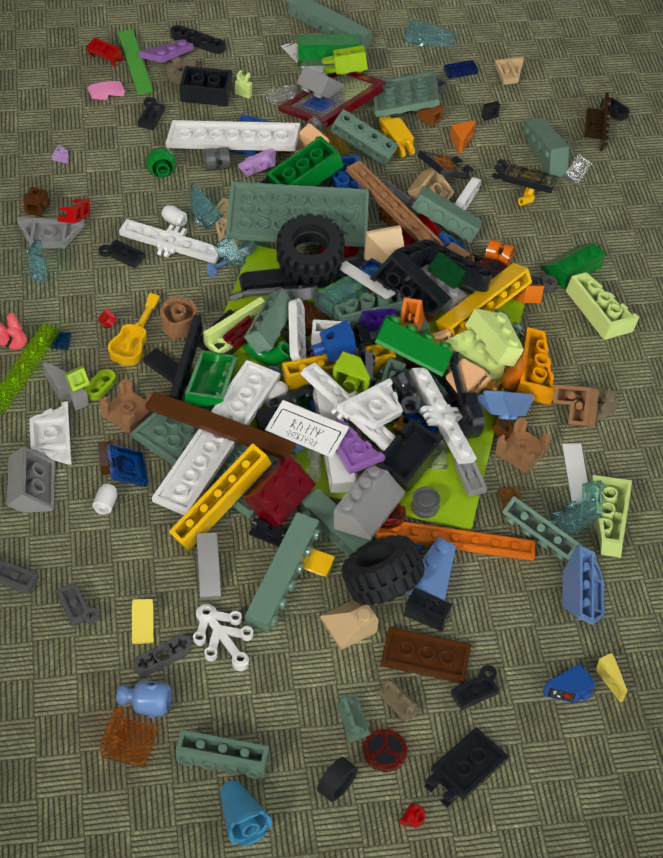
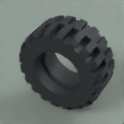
M307 213L306 216H303V214L298 215L297 218L294 219L293 217L288 220V224H283L277 235L276 253L279 267L282 271H285L288 277L292 276L293 280L298 282L302 280L303 283L308 284L309 282L319 283L320 280H328L329 276L333 277L342 267L345 252L344 234L335 222L332 223L331 219L328 217L325 219L323 215L317 214L315 216L312 213ZM304 242H316L321 244L326 250L317 255H305L297 251L295 247Z
M390 535L386 538L382 537L376 541H371L367 545L358 548L356 552L351 553L342 565L341 575L355 602L364 606H373L374 604L380 605L387 601H393L395 598L405 595L407 591H411L423 578L425 565L413 540L407 536Z

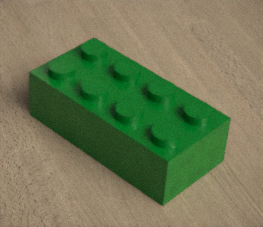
M320 136L266 174L271 184L317 186L343 168L344 164L340 153Z

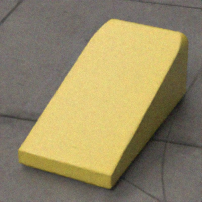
M153 599L132 600V644L154 643Z
M610 653L599 659L596 671L621 703L627 694V688L613 654Z

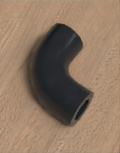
M404 368L395 373L390 379L400 393L403 411L407 414H415L421 406V395L407 368Z

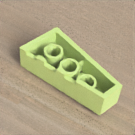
M588 273L571 277L566 292L604 340L634 331L639 319L637 314L634 313L632 315L627 310L628 307L622 303L620 305L614 299L615 296L610 292H605L602 289L603 286Z
M592 476V496L601 555L621 558L632 480Z

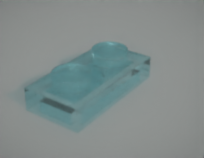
M601 480L582 484L581 518L583 521L603 518L604 484Z

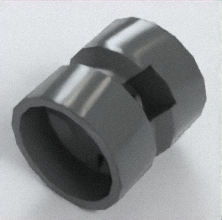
M219 147L218 150L214 148L204 149L206 170H216L217 167L220 169L230 168L228 147Z

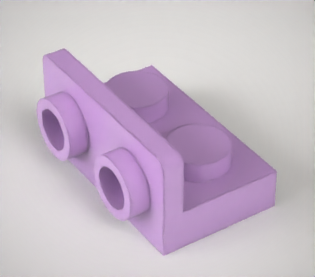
M271 148L249 156L245 161L239 163L238 167L246 177L273 167L276 161V151Z

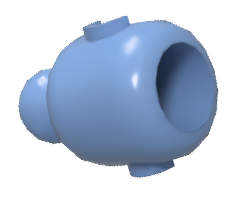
M145 679L138 681L134 688L125 684L120 685L116 694V702L119 705L132 704L135 713L146 715L150 718L165 716L170 709L172 690L168 683Z

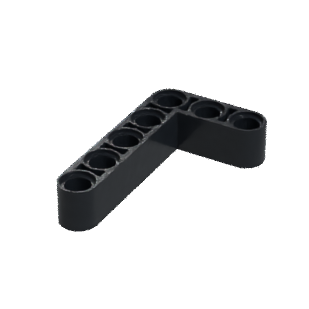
M425 239L399 248L418 267L425 264L430 265L437 254L442 252L467 271L462 282L463 284L479 292H487L489 290L492 277L490 270L435 241Z

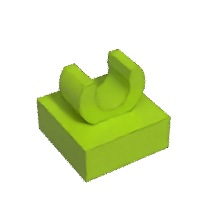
M82 366L64 373L72 392L90 385L85 369Z

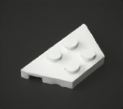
M390 378L338 404L336 408L338 412L373 430L396 419L403 412L401 404L398 402L397 393L392 390L391 385L393 382Z
M68 401L62 402L61 407L55 410L50 408L42 414L29 418L31 450L51 460L71 465Z

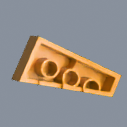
M527 327L524 334L525 337L521 341L524 348L522 354L525 353L527 355L526 364L515 393L534 394L533 401L551 405L555 386L553 383L554 375L551 373L550 367L551 359L548 357L549 349L545 331Z

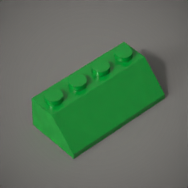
M296 35L297 66L335 65V63L323 64L322 59L334 56L333 50L360 46L359 35Z
M386 314L376 333L375 343L443 376L453 354L451 344L445 340L439 341L435 339V336L427 331L423 333L417 330L418 327L412 323L405 324L401 321L400 317L391 314V316Z

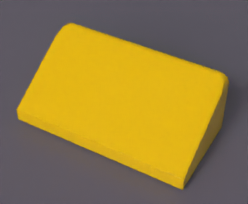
M313 549L310 557H306L303 562L305 563L304 569L327 577L330 575L336 556Z

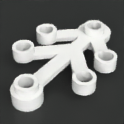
M210 604L198 607L196 618L200 623L197 632L193 635L194 644L198 646L205 644V633L208 624L213 630L209 647L204 651L205 659L207 661L216 660L220 639L232 656V667L236 671L246 670L249 666V657L246 653L240 652L229 636L249 641L253 638V629L250 626H244L242 629L222 626L217 621H226L232 625H239L242 622V614L239 611H232L230 614L218 612ZM235 616L239 617V619L234 620L232 618ZM250 632L249 635H244L243 633ZM199 636L203 637L202 640H197L196 638ZM209 652H213V653H214V655H212V656H209V655H207V654H208ZM238 658H243L244 660H243V661H238L237 659H238Z

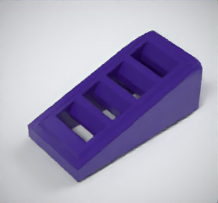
M395 309L362 311L359 323L365 324L368 332H373L379 329L386 314L390 316L394 314L398 317L399 315Z

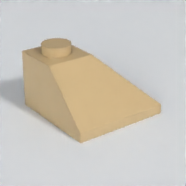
M401 226L366 231L364 259L381 266L395 250L404 247Z
M354 600L320 616L321 621L340 650L377 633L379 619L370 606L361 605Z

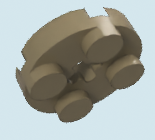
M175 57L166 65V76L169 77L170 81L180 84L184 67H197L196 62Z
M594 385L588 386L589 388L599 390L598 402L600 404L597 405L595 420H604L605 417L613 416L617 407L615 392Z

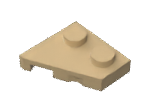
M524 57L495 60L494 66L503 85L519 82Z

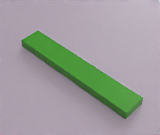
M133 29L118 31V38L137 95L152 93L153 88L143 58L139 57L140 49Z

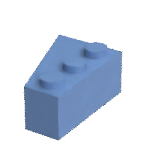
M440 537L436 539L422 560L425 565L424 576L414 588L445 601L456 545ZM413 589L411 591H407L406 593L408 595H411Z

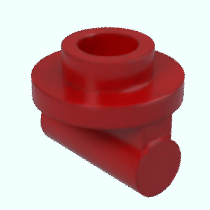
M106 308L98 317V321L103 324V328L108 326L110 329L117 322V315H114L111 309Z
M411 802L399 823L413 828L420 827L425 820L424 808Z

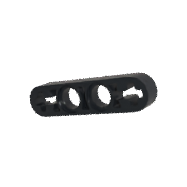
M181 25L171 27V37L174 40H186L189 43H193L194 47L215 54L225 52V42L221 39Z

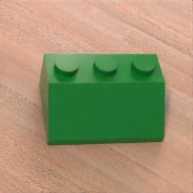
M595 243L581 244L545 263L540 269L547 275L554 276L558 281L557 284L565 289L568 287L572 276L582 273L590 275L602 268L605 252Z

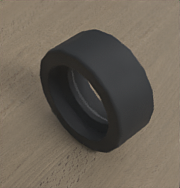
M345 757L337 759L320 779L317 791L330 802L336 801L352 784L357 775L358 768Z

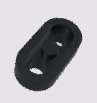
M609 97L611 99V105L608 108L610 115L619 121L627 119L629 108L614 98ZM603 99L601 100V104H600V108H601V109H602V105H603Z

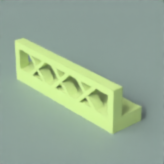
M259 297L204 331V345L212 352L226 353L232 349L233 346L223 340V335L245 317L250 316L251 320L255 319L265 300ZM217 343H225V346H223L219 350L214 345Z

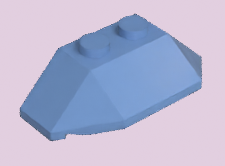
M483 391V394L477 396V399L482 408L492 415H499V419L517 420L518 416H526L534 400V394Z
M578 545L563 570L562 607L575 617L593 625L604 617V579L600 567L595 560V552Z

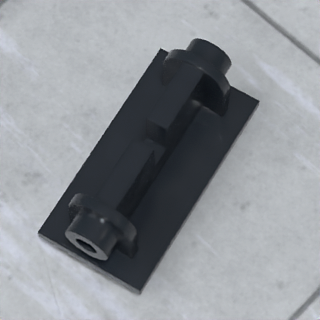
M254 518L251 523L253 527L249 535L279 547L288 529L284 530L275 525L270 528V523L261 520V518Z

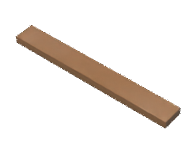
M360 160L346 167V172L363 189H369V195L416 242L428 239L445 247V244Z

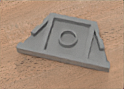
M17 217L18 226L31 248L65 249L85 226L84 219L73 224L58 222L57 218Z

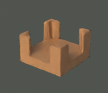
M125 378L119 383L120 394L109 404L108 398L105 396L100 401L101 416L131 434L153 412L145 408L151 394L146 393V400L133 392L132 382Z
M519 417L514 423L513 432L510 437L505 440V435L503 434L498 439L495 454L527 474L548 451L552 436L544 432L541 440L526 431L527 420Z

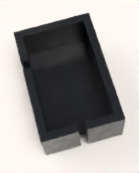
M413 418L401 430L402 437L398 434L382 453L385 455V460L376 464V467L387 470L407 492L412 489L444 450L443 439Z

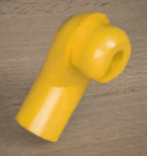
M525 188L524 197L518 199L520 206L534 202V189Z

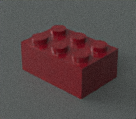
M287 456L279 459L243 499L261 520L270 523V528H272L274 525L280 526L316 484L292 456Z

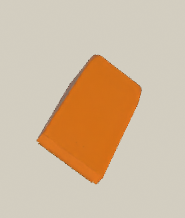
M525 353L519 357L514 367L509 366L503 373L502 388L516 389L525 369L527 356Z

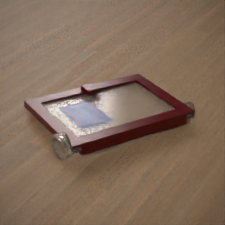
M333 72L328 77L345 86L328 99L323 96L320 99L313 95V91H310V93L302 91L278 106V110L307 121L317 130L322 131L324 126L329 127L335 122L343 109L351 113L383 92V88L387 86L384 77L377 79L358 72H349L346 75Z

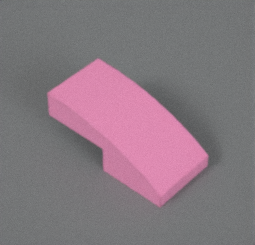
M120 81L100 82L92 84L87 88L92 99L107 100L108 95L123 97L125 93Z

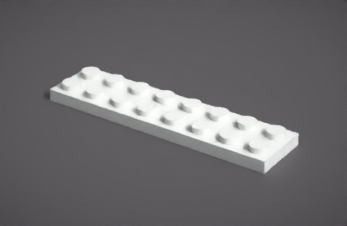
M172 120L166 140V147L185 149H218L219 147H228L229 150H268L273 148L275 151H295L301 126L300 123Z

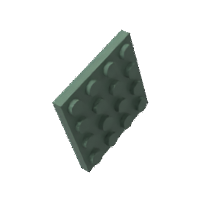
M436 71L383 80L386 81V84L382 85L383 92L374 97L376 117H387L391 114H403L407 111L434 108L440 105Z

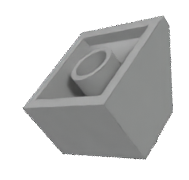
M304 66L297 81V84L302 86V90L308 93L313 91V95L320 99L323 96L328 99L345 86L307 66Z

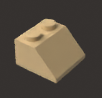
M433 168L422 171L407 190L414 200L423 186L448 201L455 193L443 175L436 172Z

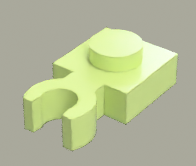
M240 70L235 81V94L248 99L252 96V82L248 81L250 78L249 72L243 76L242 70Z

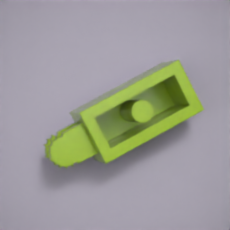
M364 45L333 50L334 56L322 59L323 64L335 63V65L325 66L323 68L325 73L336 72L337 74L346 75L349 72L368 70Z

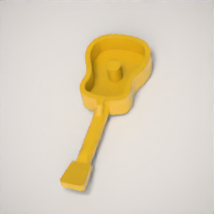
M149 293L145 310L138 323L135 325H123L120 333L109 342L108 352L113 362L120 365L133 366L141 361L143 346L147 342V333L144 326L151 312L155 310L160 301L159 295Z

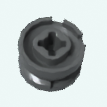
M430 487L418 488L412 497L413 513L420 518L434 517L439 510L440 495L435 489Z

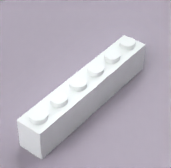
M314 387L313 399L316 414L333 421L337 420L339 413L335 415L331 413L334 409L333 404ZM336 452L332 458L324 455L330 493L348 492L358 480V473L355 472L349 475Z

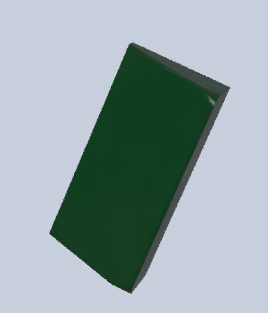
M442 252L437 254L428 267V271L453 289L462 285L467 272Z

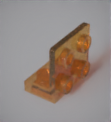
M115 706L100 743L102 757L144 768L158 733V727L129 720L124 716V709Z

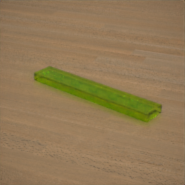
M43 323L0 384V414H5L60 334L58 328Z

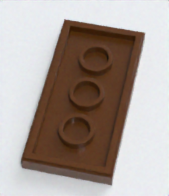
M389 627L380 666L464 684L472 644Z

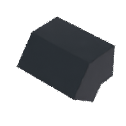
M357 322L351 328L357 348L360 343H364L365 346L373 345L366 325Z

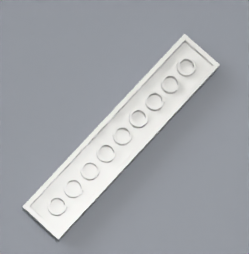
M246 360L228 386L224 401L216 404L211 412L249 426L257 414V410L261 408L274 385L279 381L280 373ZM199 429L152 496V502L185 515L202 497L237 443Z

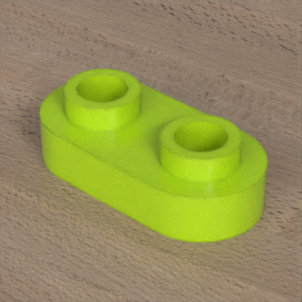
M103 369L89 381L90 385L85 386L88 399L99 400L116 383L114 371Z

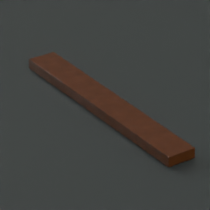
M155 391L145 405V408L149 411L241 445L250 447L253 443L264 453L279 459L291 456L296 448L295 442Z

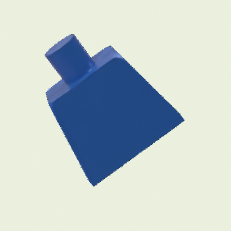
M348 320L321 331V342L311 346L314 356L325 353L329 362L337 361L343 351L358 356L354 333Z

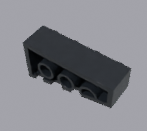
M399 248L370 277L372 281L381 283L385 289L399 294V297L402 299L405 297L422 300L423 311L432 317L451 299L441 287Z

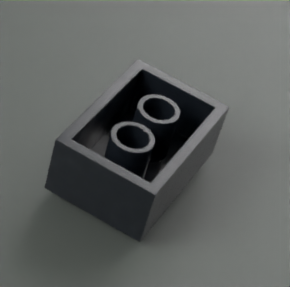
M185 66L179 86L180 101L228 106L232 90V71Z

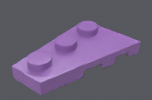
M178 40L174 43L139 51V57L164 63L194 50L193 43H189L186 40Z
M339 419L335 420V421L338 422V423H341V424H343V425L348 426V425H347L344 421H342V420H339ZM348 426L349 429L335 451L349 475L385 460V455L374 450L372 445L368 441L362 440L350 426Z

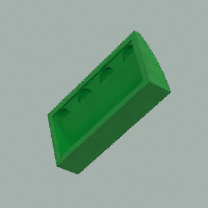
M201 350L185 392V403L196 407L222 403L238 356Z

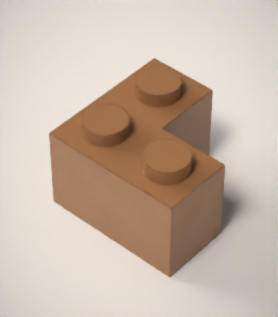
M555 385L553 403L570 406L568 424L595 428L599 390L589 387Z

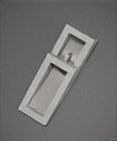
M47 362L42 363L44 376L60 401L67 398L75 411L89 406L88 395L84 388L75 392L70 391L64 375L66 372Z
M217 532L197 534L200 599L221 598Z

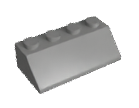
M375 466L367 467L334 509V529L372 540L405 495V491L387 470Z

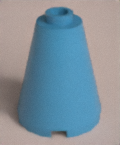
M228 781L220 789V796L230 842L233 845L240 843L241 846H247L261 840L265 836L264 831L267 828L270 830L272 827L270 815L239 781Z

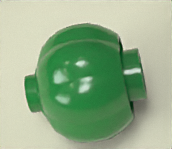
M154 148L146 156L147 171L156 177H168L177 167L176 156L168 148Z

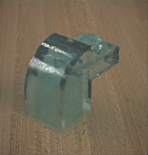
M224 238L213 245L222 260L235 266L245 264L246 261L243 257L253 254V250L258 248L254 241L247 240L237 246L232 238Z

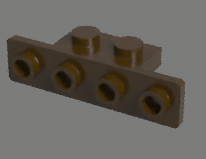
M605 92L602 110L587 108L584 137L600 139L599 151H603L604 146L608 145L609 136H606L610 125L607 123L610 118L608 108L611 105L609 92Z

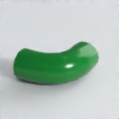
M280 341L270 351H263L259 354L256 353L249 343L243 347L250 357L264 365L276 366L291 357L290 346L284 341Z

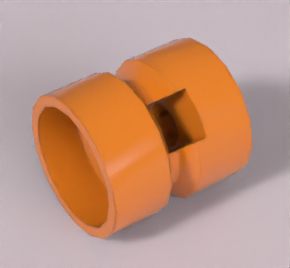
M491 239L484 259L491 262L497 261L498 264L507 268L514 256L515 246L509 244L502 245L501 241Z

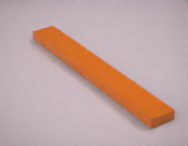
M388 519L385 522L397 523L382 525L374 535L376 539L386 538L390 535L407 536L415 544L432 546L436 539L440 537L456 545L455 550L530 561L535 559V540Z

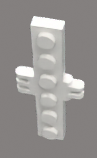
M126 219L119 230L121 236L157 246V254L162 256L164 253V257L167 258L171 253L177 252L216 264L223 253L222 247L185 237L187 229L183 228L181 230V227L176 226L174 230V225L172 224L165 231Z
M316 363L303 369L301 375L333 404L334 409L331 413L334 415L339 413L337 416L339 420L343 418L349 419L375 442L378 447L385 451L395 439V436L382 425L373 430L336 410L338 404L357 395L358 392L354 391L348 394Z
M412 368L409 373L426 406L420 408L424 419L427 420L426 423L428 426H438L458 464L473 463L477 457L457 423L463 418L462 414L459 413L458 407H451L450 404L446 403L428 369Z

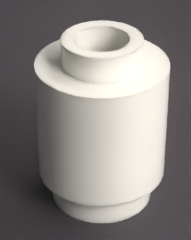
M167 205L163 208L162 217L165 221L175 227H182L186 224L187 214L174 205Z
M278 381L265 400L268 407H274L269 405L271 398L288 392V386L284 382Z
M103 484L98 489L92 504L97 513L102 515L111 513L117 498V489L110 484Z

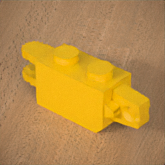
M389 115L387 117H379L381 134L394 140L399 145L394 154L400 155L401 158L405 157V151L410 155L415 154L413 147L414 136L402 119H392Z

